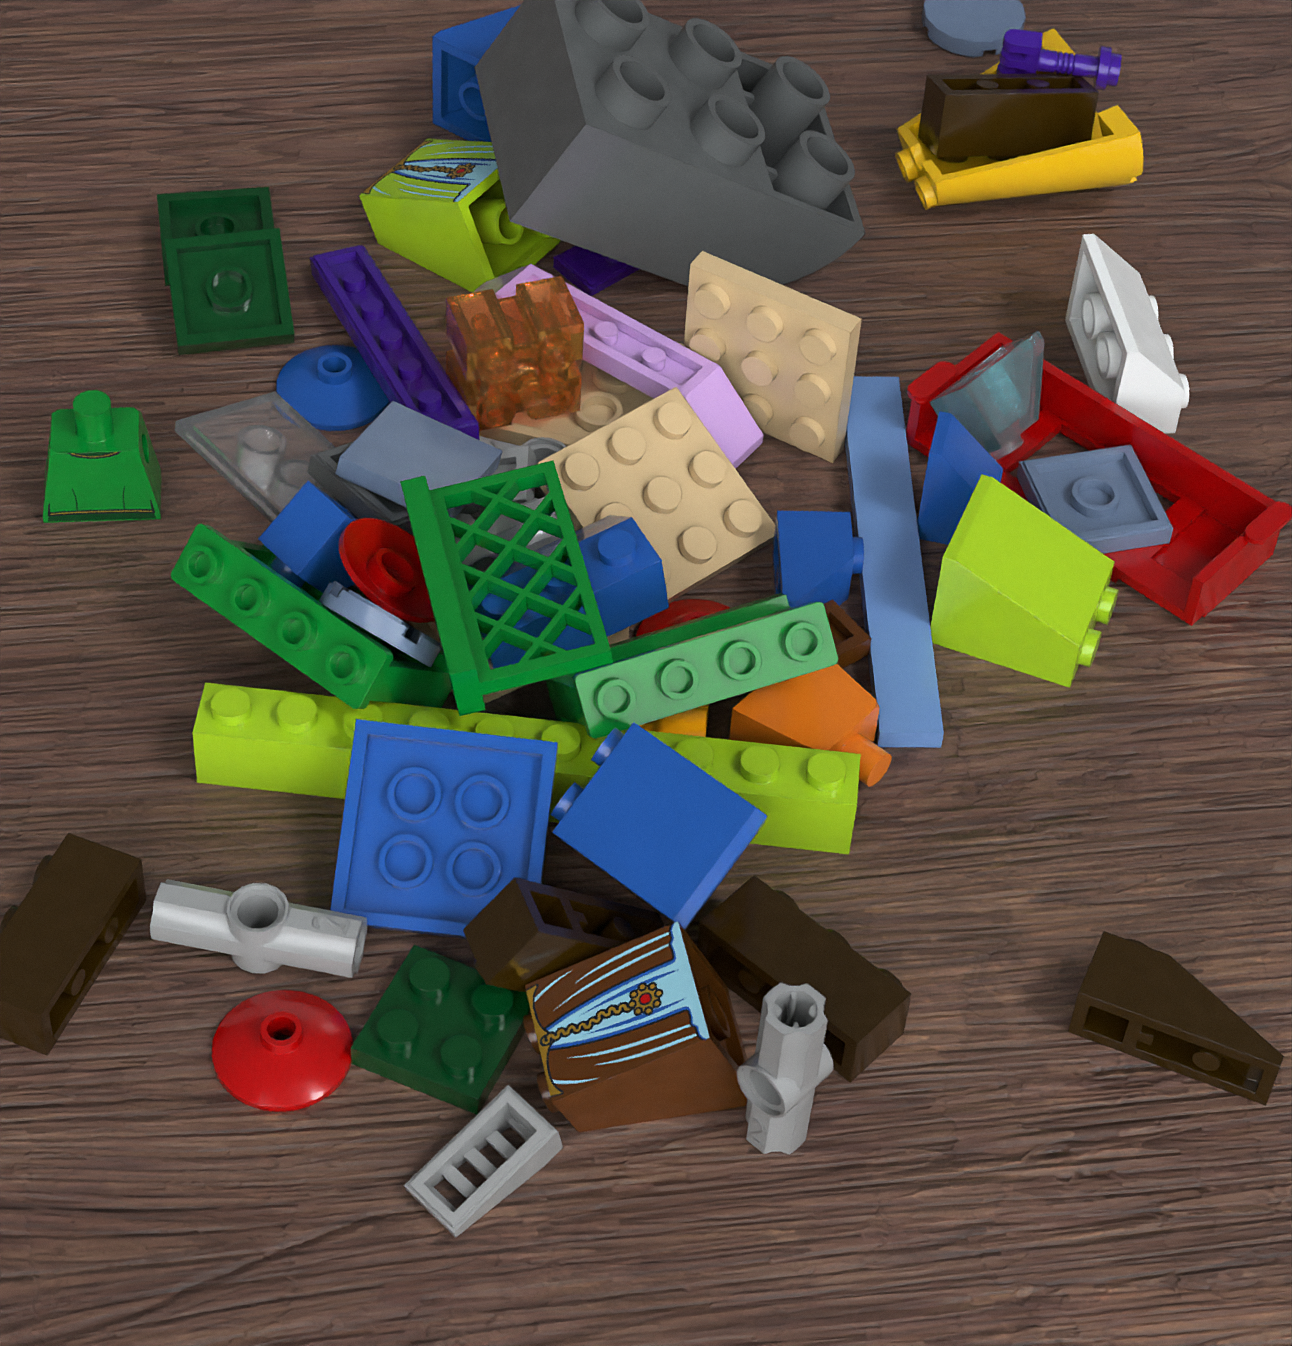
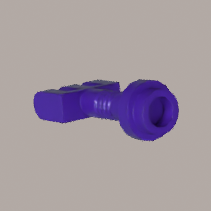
M1010 29L1004 34L1003 47L999 57L1000 63L998 64L996 74H1033L1036 71L1061 72L1067 75L1072 74L1073 76L1094 78L1093 87L1096 90L1105 91L1106 86H1117L1122 55L1112 53L1111 47L1100 46L1097 56L1074 55L1067 52L1063 54V52L1058 53L1053 50L1041 49L1042 32Z

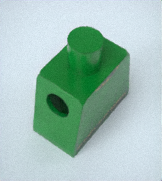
M88 390L74 398L73 409H58L51 414L44 481V523L161 519V468L141 411L134 407L111 408V400L106 393L98 390Z

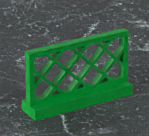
M554 460L429 490L425 475L400 481L459 716L486 710L482 695L613 663L611 648ZM544 485L547 487L548 494L535 510L512 501L520 491ZM475 503L485 508L472 525L450 517L447 509ZM553 512L555 513L556 518L551 517V514ZM501 514L524 523L510 541L487 532ZM539 530L562 539L549 557L525 548ZM455 537L460 538V540H459V542H458L457 544H456V541H455ZM476 545L499 554L485 573L462 563ZM567 559L569 560L570 566L567 565V564H564V562H565ZM514 561L537 570L524 589L501 580V577ZM553 577L576 586V589L563 605L539 596ZM467 583L473 586V588L470 591L468 589ZM489 593L513 602L498 621L475 612ZM581 607H583L584 614L578 612ZM528 609L552 619L538 638L513 628ZM567 625L591 635L593 641L592 645L571 650H565L553 645ZM480 632L487 634L483 641ZM502 641L527 651L518 663L490 670L488 659Z

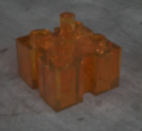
M562 276L516 284V296L497 299L493 289L446 297V334L453 350L446 351V374L479 423V431L512 425V420L516 413L526 411L530 418L535 420L580 411L582 376L575 360L583 359L584 321Z

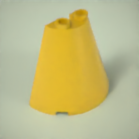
M1054 28L1042 34L1041 49L1053 50L1058 53L1063 52V54L1065 52L1068 54L1073 53L1075 55ZM1000 62L981 74H996ZM1036 71V73H1050V72ZM1118 105L1095 113L1091 140L1034 154L1022 155L1004 161H996L987 156L968 157L965 162L961 163L939 160L918 138L921 113L897 128L903 150L895 153L898 167L907 183L914 181L918 197L926 210L934 206L1127 185L1137 181L1136 177L1142 175L1144 160L1140 131Z

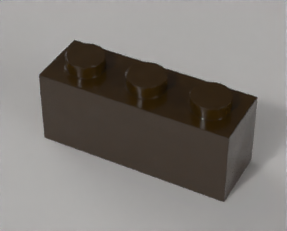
M1066 73L927 75L918 138L930 149L936 158L950 163L965 162L968 157L987 156L996 161H1004L1022 155L1034 154L1091 140L1099 92L1083 77L1073 76L1072 74L1067 75Z
M68 833L54 855H46L41 860L34 874L31 889L19 906L13 905L9 908L0 925L1 1039L48 1056L146 902L142 859Z
M755 875L699 922L698 949L726 986L760 1013L763 997L779 983L789 986H800L808 983L826 998L824 1015L828 1022L824 1044L833 1059V1070L850 1083L904 1033L912 993L903 987L899 979L886 969H878L853 950L841 934L832 929H825L800 910L788 894L772 889Z

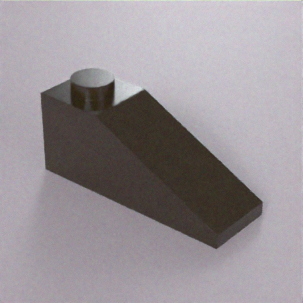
M514 877L463 929V932L475 957V967L487 985L526 993V984L665 926L658 912Z
M1103 931L1079 989L1068 1032L1266 1106L1284 1056L1169 954L1149 948L1140 941L1125 939Z

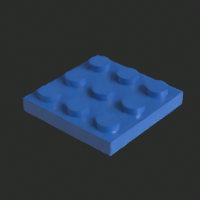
M356 719L330 911L367 917V927L466 939L463 929L514 877L541 884L558 742Z

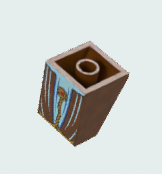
M678 921L525 985L531 1013L523 1017L524 1027L534 1050L541 1055L544 1071L537 1074L540 1094L551 1113L560 1111L578 1132L747 1106L748 1099L737 1081V1070L748 1059L728 988Z

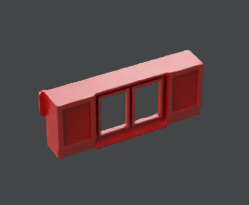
M1000 332L994 334L956 365L947 361L937 362L908 385L907 395L911 399L906 429L908 445L928 457L939 411L951 413L1003 468L1001 483L1026 501L1028 500L1018 479L1010 473L1018 467L1019 461L1027 460L1058 433H1062L1089 451L1132 445L1154 491L1174 503L1165 511L1173 527V532L1168 544L1105 553L1104 555L1115 562L1110 580L1114 583H1117L1118 579L1191 626L1202 616L1205 617L1273 555L1280 530L1292 519V506L1288 503L1276 502Z

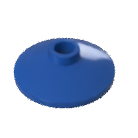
M326 345L301 352L284 365L277 378V398L282 409L298 423L318 430L344 431L359 428L374 421L390 404L358 349L352 346Z

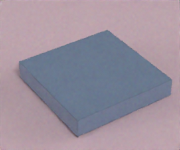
M392 401L339 457L335 474L406 507L400 481L425 475L429 490L490 476L497 470L503 451ZM466 505L447 509L449 516L455 518Z
M1132 445L1019 461L1016 476L1028 502L1101 553L1105 554L1170 543L1173 527Z

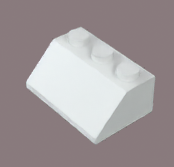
M1083 234L1065 321L1088 385L1091 389L1163 433H1175L1180 411L1188 406L1189 385L1185 374L1178 373L1173 360L1172 339L1169 334H1163L1158 322L1157 301L1153 295L1148 296L1140 273L1095 234Z

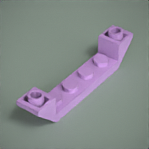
M532 264L484 282L449 312L450 322L492 345H495L506 336L515 322L652 398H656L677 387L735 469L763 443L764 434L720 365Z

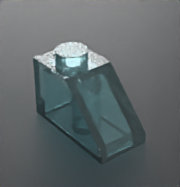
M1039 330L1003 345L930 401L937 415H939V411L951 413L995 460L1008 455L1024 443L1020 434L1039 419L1045 342Z

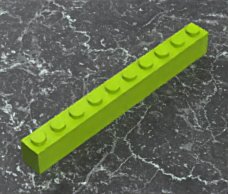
M206 682L192 732L197 783L345 799L356 719L558 742L549 822L558 823L560 821L551 815L553 809L574 782L582 788L586 787L600 768L591 759L607 737L592 738L587 734L585 726L572 722L481 712L459 716L458 710L379 701H370L365 709H353L334 696ZM628 729L623 730L621 732L625 734ZM647 731L767 815L764 825L750 844L849 854L857 809L861 754Z

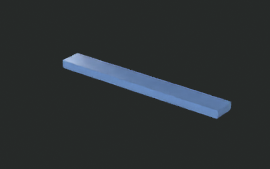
M854 376L845 436V450L855 537H862L864 543L862 574H859L865 632L871 637L868 655L872 696L877 700L880 707L876 727L877 745L879 747L941 748L944 731L899 377Z

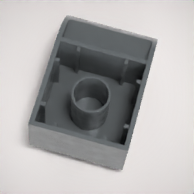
M524 0L475 66L510 222L689 286L690 264L702 251L783 285L812 274L830 264L848 251L866 234L849 184L855 176V168L847 153L836 143L825 110V106L830 101L829 89L823 79L810 66L794 57L781 56L772 65L741 52L735 42L722 29L709 21L692 18L681 27L648 13L640 0Z

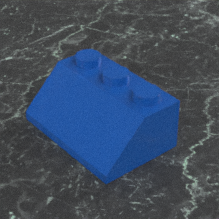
M609 515L575 531L607 637L669 608L662 560L632 517ZM562 539L549 543L535 550V552L549 557ZM567 559L564 564L570 566L569 560ZM514 561L501 577V580L524 589L537 570ZM553 577L539 596L563 605L576 589V586ZM467 583L468 589L470 591L473 588V586ZM489 593L475 612L498 621L513 602ZM583 607L578 612L584 614ZM528 609L513 628L538 638L552 619ZM567 625L553 645L565 650H571L592 645L593 641L591 635ZM480 632L483 641L487 634ZM502 641L488 659L490 670L518 663L527 651Z

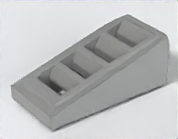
M507 1085L426 1163L404 1187L456 1238L542 1169L563 1148V1144L558 1131ZM509 1127L514 1129L526 1141L518 1150L501 1135ZM487 1144H490L506 1159L498 1169L479 1152ZM466 1161L487 1179L478 1189L457 1170ZM443 1179H446L466 1198L457 1209L434 1188Z

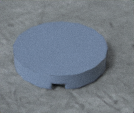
M925 0L921 20L923 27L926 26L928 28L927 36L941 48L950 53L966 57H983L984 50L996 49L995 55L1000 54L1005 32L1010 29L1023 30L1026 16L1023 4L1019 0Z
M336 581L333 583L329 582L319 599V602L430 668L442 649L440 647L441 643Z

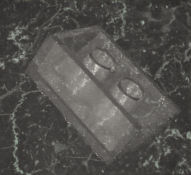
M275 391L176 420L174 431L271 523L307 481H310L340 503L307 473L311 455L335 448V446Z

